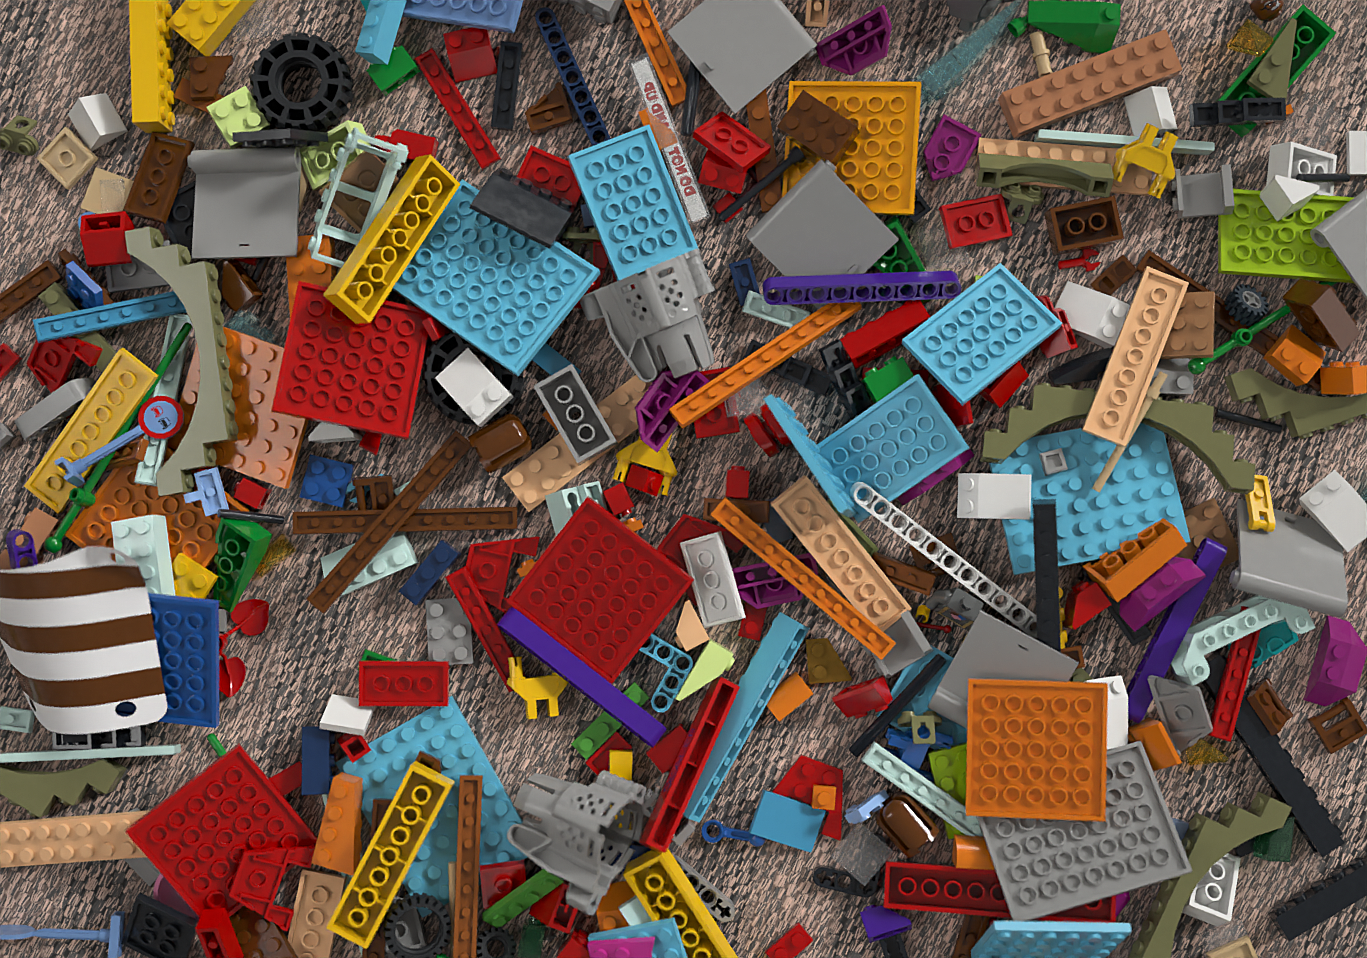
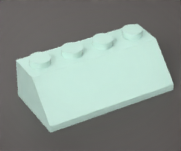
M396 532L340 597L418 564L419 562L406 532ZM354 544L320 558L324 578Z

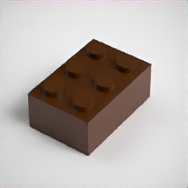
M802 90L777 126L781 134L818 159L829 160L835 166L860 133L857 125L804 90Z
M1115 195L1050 208L1044 213L1053 256L1116 244L1124 239Z
M1299 279L1282 296V299L1314 343L1343 352L1361 334L1356 326L1357 322L1349 316L1346 311L1347 307L1339 301L1333 287L1318 284L1313 280Z

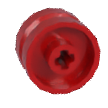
M765 403L760 407V413L765 421L758 414L752 412L744 418V422L759 447L772 458L780 452L779 444L775 438L786 447L791 445L792 441Z

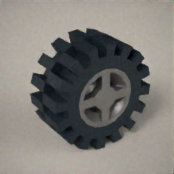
M1244 284L1236 286L1224 301V305H1227L1225 307L1226 311H1230L1228 314L1234 316L1236 322L1240 320V324L1244 325L1246 323L1247 326H1253L1258 323L1269 311V304L1265 302L1267 300L1265 297H1261L1262 293L1260 291L1257 293L1255 287L1250 288V285L1247 284L1245 286Z

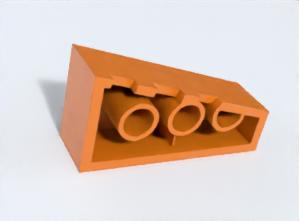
M1163 518L1139 532L1138 538L1135 540L1122 542L1119 544L1121 548L1111 554L1106 552L1099 556L1101 560L1092 565L1089 562L1082 567L1091 580L1096 582L1102 591L1118 603L1172 557L1177 555L1187 546V543L1176 526Z
M344 772L333 777L312 864L351 876L354 875L361 862L363 778Z

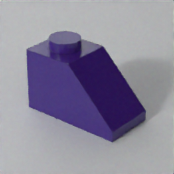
M870 905L860 912L869 943L912 930L909 919L883 906L876 907V905Z

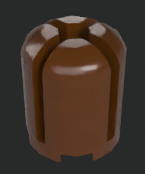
M507 414L468 436L472 448L475 447L480 458L479 461L488 473L499 470L529 453L532 449V439L525 425L519 417L513 414Z
M904 791L887 798L883 802L884 806L877 810L875 815L876 824L908 858L920 853L921 851L918 848L923 846L928 840L932 842L940 831L937 828V824L917 801Z

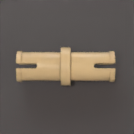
M1037 31L1029 35L1034 52L1032 57L1033 60H1036L1039 78L1053 73L1048 57L1050 56V51L1046 48L1043 31Z

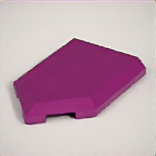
M943 114L923 151L931 181L962 173L982 134Z

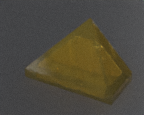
M1247 19L1227 43L1226 48L1260 57L1274 40L1251 20Z
M283 533L268 545L267 551L256 569L261 578L297 551Z
M1202 738L1198 739L1197 743L1191 747L1186 748L1188 765L1221 763L1229 760L1227 756Z

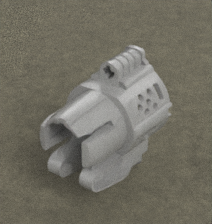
M699 248L647 268L644 272L635 273L588 293L579 300L587 321L605 318L611 338L638 378L643 382L654 380L661 371H664L667 364L676 379L698 370V367L704 369L715 363L712 347L701 315L703 310L698 297L715 291L703 264L704 261L701 259ZM673 268L674 273L669 274L668 270ZM632 284L635 285V289H633V290H632V288H631V286H630V285H632Z
M603 770L596 782L591 783L589 787L546 774L534 773L527 778V781L549 793L523 783L516 796L514 807L539 817L542 821L526 817L522 825L514 824L509 828L507 839L546 871L570 881L566 896L567 904L593 915L602 895H606L611 881L626 866L636 851L629 847L632 839L638 842L640 840L644 819L643 797L646 787L633 781H628L623 777L620 778L616 774H610L606 770ZM634 813L633 829L630 830L631 814ZM621 852L622 855L617 860V862L613 866H610V864L614 861L618 853Z

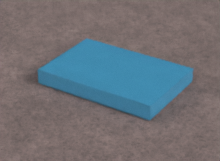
M763 789L748 832L811 853L826 811L814 809L810 804Z

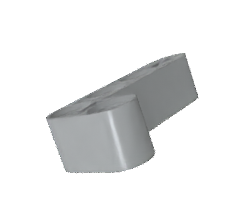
M94 378L74 379L65 383L18 417L14 422L25 442L40 437L75 412L95 385Z
M673 855L686 877L693 876L697 880L693 888L707 910L721 922L731 921L735 915V906L732 900L677 855ZM704 891H711L714 894L710 900L703 899L701 895ZM719 905L723 908L729 906V913L723 912L722 914Z

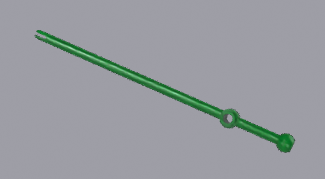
M1323 281L1320 284L1333 286L1338 282ZM1286 304L1250 328L1234 331L1229 341L1214 350L1213 358H1192L1188 362L1189 371L1195 375L1204 372L1207 364L1236 346L1243 347L1248 345L1253 335L1284 317L1291 310Z
M186 322L180 329L155 370L158 378L113 440L130 430L138 417L142 405L151 396L191 331L192 325ZM116 451L98 462L83 488H73L70 491L69 499L74 503L55 534L45 540L44 548L51 553L59 552L62 548L61 540L80 509L86 506L91 507L95 503L96 497L91 491Z

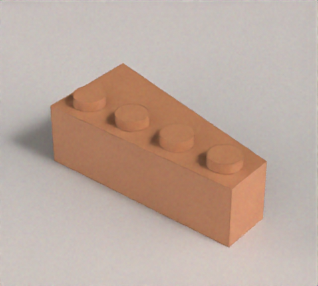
M35 507L33 511L26 515L24 525L20 530L32 535L37 562L40 565L44 560L43 552L44 550L47 551L44 548V542L48 537L55 534L61 522ZM19 535L16 538L15 543L17 546L23 543V535ZM7 549L3 550L0 554V570H11ZM23 557L20 560L19 565L21 568L27 565V557Z

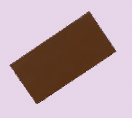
M152 132L123 211H126L128 215L166 224L188 165V155H191L195 144L189 140Z

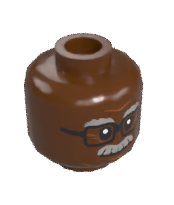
M1252 0L1250 9L1260 21L1267 20L1270 22L1283 12L1284 1Z

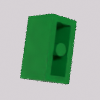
M402 45L392 48L388 65L371 63L366 70L385 97L420 72Z
M894 356L884 362L885 367L877 370L875 367L864 373L866 378L862 382L874 403L880 401L914 377L903 357L897 359Z

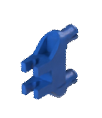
M925 725L918 728L917 733L920 738L927 739L930 736V732ZM888 728L885 737L889 738L887 743L898 747V749L883 748L934 784L932 773L920 769V766L929 746L936 745L950 749L953 743V736L935 731V744H913L912 729L903 732Z

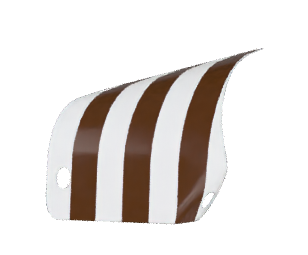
M93 546L74 551L48 563L27 568L0 570V640L32 711L46 729L62 734L98 733L149 724L158 721L165 715L168 707L148 592L140 568L133 558L116 549ZM110 553L122 556L125 562L121 564L114 562L110 557ZM29 698L32 700L36 708V712L34 711ZM129 701L136 705V711L131 716L122 717L116 714V706L121 702Z

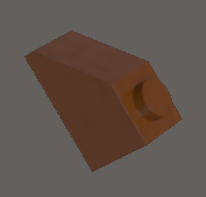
M238 260L225 261L223 263L222 296L231 310L235 312L246 311L264 294Z

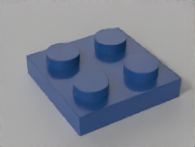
M74 261L65 265V278L68 285L67 292L74 300L77 299L83 309L103 306L102 289Z
M310 454L299 497L344 508L347 496L346 490L351 481L354 465Z

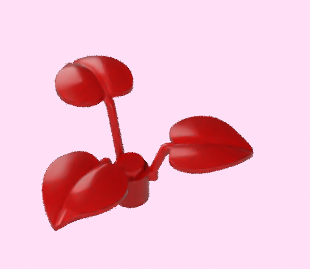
M249 599L237 604L231 612V619L238 625L224 635L219 633V656L223 658V660L219 659V691L228 698L234 696L242 687L246 677V667L239 657L227 659V656L223 653L228 644L227 637L239 628H241L244 634L249 636H255L263 632L269 621V603L265 600Z

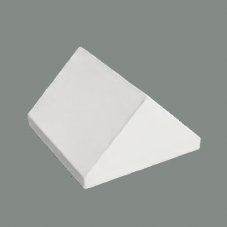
M1151 86L1124 97L1133 136L1140 137L1146 123L1159 128L1157 134L1177 130L1167 87Z
M107 93L78 98L68 113L84 144L91 151L128 131Z
M1275 175L1260 192V198L1276 221H1279L1302 208L1319 191L1320 185Z
M320 422L308 436L309 441L315 443L362 440V435L353 428Z

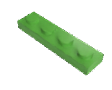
M636 682L623 692L624 695L640 707L650 698ZM604 711L571 745L587 760L622 725Z
M542 869L482 913L483 921L496 928L502 927L562 884L564 879Z

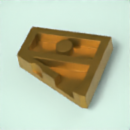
M828 638L805 639L809 684L852 681L849 672Z

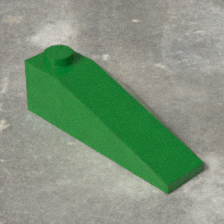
M1028 1L1026 23L1047 34L1052 33L1062 38L1068 44L1073 43L1087 53L1103 54L1111 50L1120 27L1121 4L1095 1Z
M895 215L883 222L899 240L873 266L882 273L925 272L926 269L897 216ZM904 285L902 288H907L909 285ZM933 299L920 301L922 304H925Z
M221 518L215 535V543L218 544V554L215 555L214 562L217 563V576L219 577L214 584L213 600H219V605L230 613L234 610L264 557L272 533L256 522Z

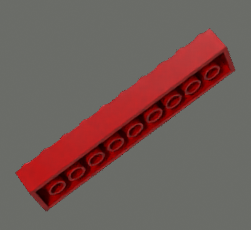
M886 860L884 908L1011 918L995 870L956 868L955 865ZM1116 895L1033 920L1116 923Z

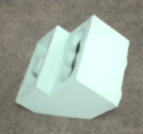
M599 481L545 495L556 536L587 496L607 510Z

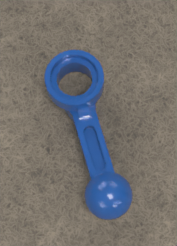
M715 819L706 821L701 830L703 838L710 843L718 842L722 837L749 841L753 846L759 847L766 841V838L750 834L747 830L726 827ZM713 824L719 828L717 836L713 837L708 834L707 827Z

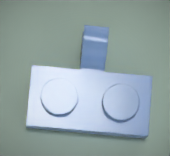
M218 467L194 473L198 491L184 494L185 503L201 500L205 516L217 514L218 509L229 510Z
M885 789L869 796L862 803L849 807L845 811L847 813L845 818L848 823H861L871 816L869 812H875L884 806L882 802L889 798Z

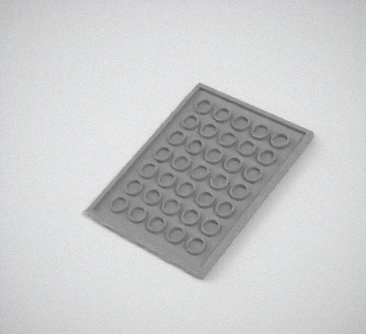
M1141 740L1107 750L1105 821L976 816L1012 921L1027 922L1192 872Z

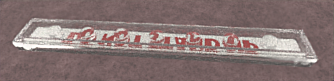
M648 53L627 60L690 225L711 218Z

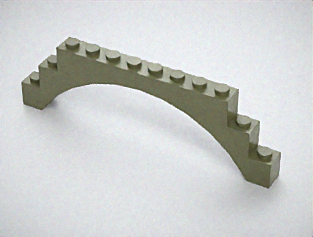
M144 227L125 231L127 253L153 268L172 287L183 303L195 331L200 357V384L197 405L189 428L177 450L156 473L159 496L187 494L194 492L195 479L191 470L216 466L217 454L213 444L238 440L237 434L239 429L234 415L236 406L231 392L233 383L229 377L228 369L230 361L225 347L227 345V338L223 331L224 316L220 308L221 293L217 286L218 271L215 264L205 261L189 264L191 255L185 246L173 244L162 247L164 240L158 229Z
M1252 368L1224 377L1232 402L1240 400L1242 404L1255 399L1262 420L1269 418L1270 422L1284 418L1291 437L1299 436L1300 440L1313 436L1312 431L1320 429V432L1334 429L1333 424L1340 422L1342 426L1355 422L1354 417L1360 415L1362 418L1367 417V393L1353 397L1328 398L1302 394L1277 385Z
M1048 383L1034 385L1031 389L1029 410H1026L1024 406H1013V408H1009L1007 411L1005 433H1002V430L988 429V431L983 433L979 461L1002 464L1021 444L1043 430L1067 421L1085 419L1095 397V389L1083 388L1082 390H1075L1072 386L1067 385L1058 388L1051 387V384ZM1158 397L1157 400H1153L1141 423L1167 433L1188 447L1207 465L1224 492L1249 494L1254 490L1256 464L1248 463L1246 459H1235L1233 461L1235 435L1227 434L1228 432L1224 430L1212 432L1214 406H1207L1205 402L1184 403L1185 401L1182 399L1166 401Z
M104 758L81 768L56 772L29 771L0 763V795L8 798L7 801L10 804L25 808L30 816L41 818L49 814L58 797L61 803L67 806H74L81 803L91 785L93 786L92 789L100 794H108L114 791L127 768L111 758Z
M1258 791L1256 797L1252 800L1249 811L1227 802L1221 810L1218 822L1196 812L1189 822V828L1184 838L1181 840L1192 872L1162 881L1159 893L1151 904V910L1142 924L1140 934L1133 943L1132 951L1128 958H1171L1174 935L1185 904L1199 881L1217 861L1233 848L1254 836L1283 828L1292 807Z

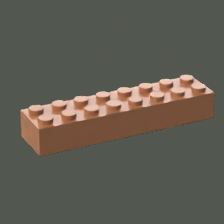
M1165 29L1004 91L998 98L1012 136L1015 139L1171 79L1183 69L1168 32Z

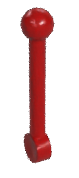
M916 622L919 627L941 630L946 634L952 631L950 625L938 626Z

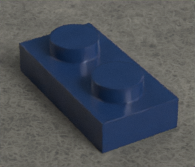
M750 258L729 264L740 307L744 306L748 291L760 294Z

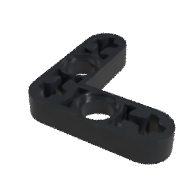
M875 832L867 836L858 874L820 865L812 872L814 883L819 887L859 897H871L876 891L886 849L885 838ZM875 838H878L879 842L882 843L881 846L876 847L875 851L876 854H880L879 857L867 854V851L872 853L873 845L870 844V841H874ZM868 859H874L877 862L876 868L872 871H868L864 867ZM825 871L827 876L833 877L832 873H836L834 885H830L832 881L826 878L823 879V882H820L819 877L816 875ZM862 873L874 876V879L869 877L868 884L871 886V889H867L866 892H863V889L860 887V884H865L866 877L862 876ZM846 875L850 878V883L847 887L838 885L840 876Z

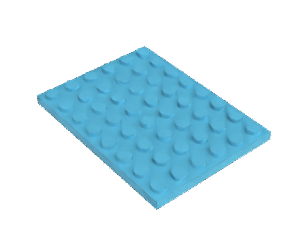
M462 179L459 182V188L392 290L519 376L601 273L599 269L558 242L549 249L470 209V204L479 193V190Z
M1140 423L1100 493L1092 489L1117 445L1081 431L1082 428L1032 437L1021 444L1002 464L989 463L991 474L1031 475L1030 520L1001 519L1014 575L1035 572L1033 499H1056L1058 567L1100 560L1099 556L1106 552L1108 554L1113 553L1121 548L1119 544L1126 540H1135L1138 538L1139 532L1163 518L1176 526L1186 543L1191 542L1164 432ZM1062 448L1068 470L1045 476L1039 454Z
M453 696L449 697V706H433L368 743L371 751L352 763L348 756L336 762L340 772L363 778L361 809L370 825L372 824L373 799L394 798L408 769L416 760L420 750L441 759V774L455 781L403 881L410 896H413V893H419V895L427 893L428 896H434L443 905L449 903L448 862H456L460 775L483 776L479 866L523 860L528 857L507 839L509 828L514 824L522 825L523 820ZM479 870V885H480V884H481V880H480V870ZM417 907L422 918L432 913L427 908Z

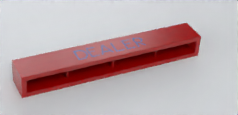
M717 677L711 681L638 843L658 853L667 852L740 686L723 677Z

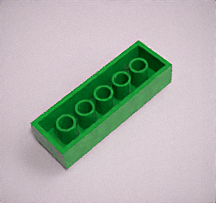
M1303 4L1287 19L1216 101L1267 98L1246 84V82L1290 19L1294 18L1297 21L1288 88L1334 37L1336 32ZM1257 124L1230 125L1228 127L1242 138Z

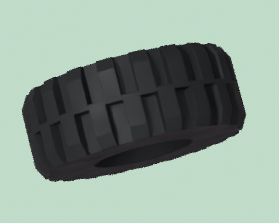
M298 32L297 36H292L291 33L285 34L283 39H274L269 42L271 45L267 49L263 48L259 53V60L254 61L252 68L255 71L254 74L250 75V84L253 86L251 95L256 101L259 111L278 129H297L325 133L330 125L336 126L339 124V117L342 114H347L349 110L347 104L352 102L354 95L351 92V88L354 87V82L350 75L351 70L339 51L330 42L323 41L320 36L313 34L309 37L303 32ZM310 67L316 69L321 75V85L316 95L305 102H290L284 95V83L287 77L299 68Z
M453 331L447 335L444 334L436 344H432L429 349L431 352L424 360L425 372H422V377L425 381L426 387L424 388L426 394L430 397L431 403L443 415L466 425H477L435 379L467 348L474 355L483 356L491 362L494 368V376L513 395V398L485 424L500 419L507 411L510 412L513 409L516 400H519L522 394L521 389L524 386L525 380L523 371L519 376L515 375Z

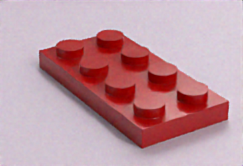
M359 661V706H449V661Z

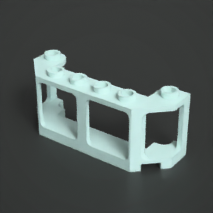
M355 127L351 133H348L344 147L338 149L336 169H331L328 179L331 182L329 189L325 188L321 198V201L324 202L321 209H317L314 217L316 227L314 236H311L308 244L312 259L342 268L345 262L318 254L322 234L357 246L384 206L397 170L401 168V162L405 163L409 153L406 145L397 143L395 146L364 135ZM358 139L391 150V152L360 143ZM355 148L387 160L377 189L374 192L340 181L349 153H353ZM336 191L367 200L371 203L359 234L324 224Z
M1255 595L1190 626L1170 667L1178 682L1193 686L1204 681L1209 676L1210 669L1204 657L1205 654L1273 622L1284 619L1289 628L1295 633L1303 634L1316 627L1307 609ZM1241 606L1249 607L1240 612Z

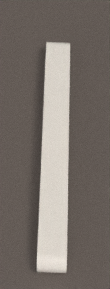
M857 482L852 485L850 495L855 502L1029 636L1037 638V627L1034 630H1029L1030 624L1035 621L1037 622L1034 613L867 484ZM865 488L867 490L866 496L858 499V490ZM878 502H883V510L880 512H875V504ZM900 515L901 522L898 525H892L893 517ZM912 529H918V536L914 539H910V531ZM931 542H935V549L931 552H927V545ZM949 555L953 556L952 563L944 565V559ZM970 569L969 576L961 578L962 571ZM982 582H986V589L978 591V586ZM1003 595V602L995 604L996 598ZM1020 608L1019 616L1012 617L1013 611Z

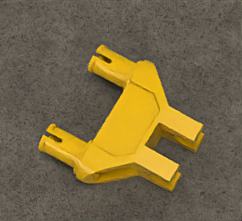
M1146 123L1138 140L1116 151L1115 158L1117 160L1112 171L1114 180L1118 182L1122 181L1128 165L1132 163L1155 172L1156 177L1147 193L1160 199L1168 181L1175 177L1171 152L1178 136L1166 131L1158 147H1155L1152 143L1159 128Z
M672 434L658 453L640 440L639 435L636 442L616 453L615 457H617L618 462L612 479L618 481L620 472H622L619 481L625 483L630 465L633 463L659 470L658 472L664 475L658 493L660 494L662 485H664L662 495L668 496L672 478L678 474L667 450Z
M522 656L509 657L510 677L507 680V685L524 699L526 718H537L536 700L546 699L547 716H559L558 697L568 682L555 672L552 675L526 678L523 676Z

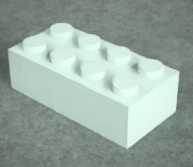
M147 515L111 522L114 549L127 554L136 561L145 581L147 592L176 596L166 517L162 515ZM115 554L116 563L121 564L125 562L122 556Z

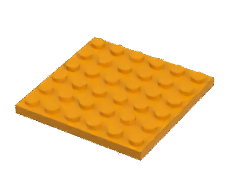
M789 81L787 112L802 90H804L857 125L860 133L836 165L837 169L834 171L844 184L875 215L914 216L922 83ZM787 137L784 160L788 158L789 150L795 145L803 152L807 159L800 165H792L784 172L782 197L820 161V159Z

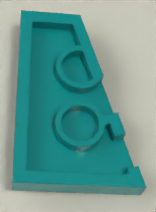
M1285 619L1261 628L1251 669L1257 668L1263 664V661L1273 655H1277L1299 641L1297 633L1289 628ZM1231 643L1227 644L1228 650H1230Z

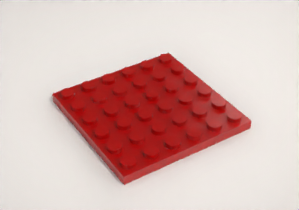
M298 281L271 412L408 440L428 336L422 321L431 316L418 307L384 300L370 323L356 324L324 296L328 287Z
M587 496L506 602L612 684L692 584L694 578L596 501Z
M240 743L125 829V833L199 917H201L204 909L225 908L230 917L244 906L230 897L228 893L244 850L316 846L318 839ZM287 863L284 874L292 869L295 864Z

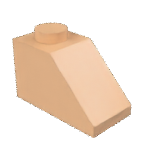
M806 0L805 26L827 27L829 0Z
M689 599L684 603L676 629L678 636L674 637L680 649L684 647L686 652L710 639Z

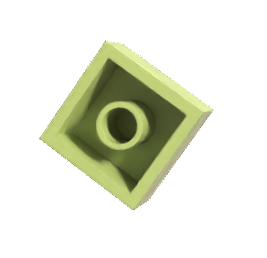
M246 86L207 106L208 113L231 149L242 145V142H233L232 132L270 129L268 121L257 108L256 102Z

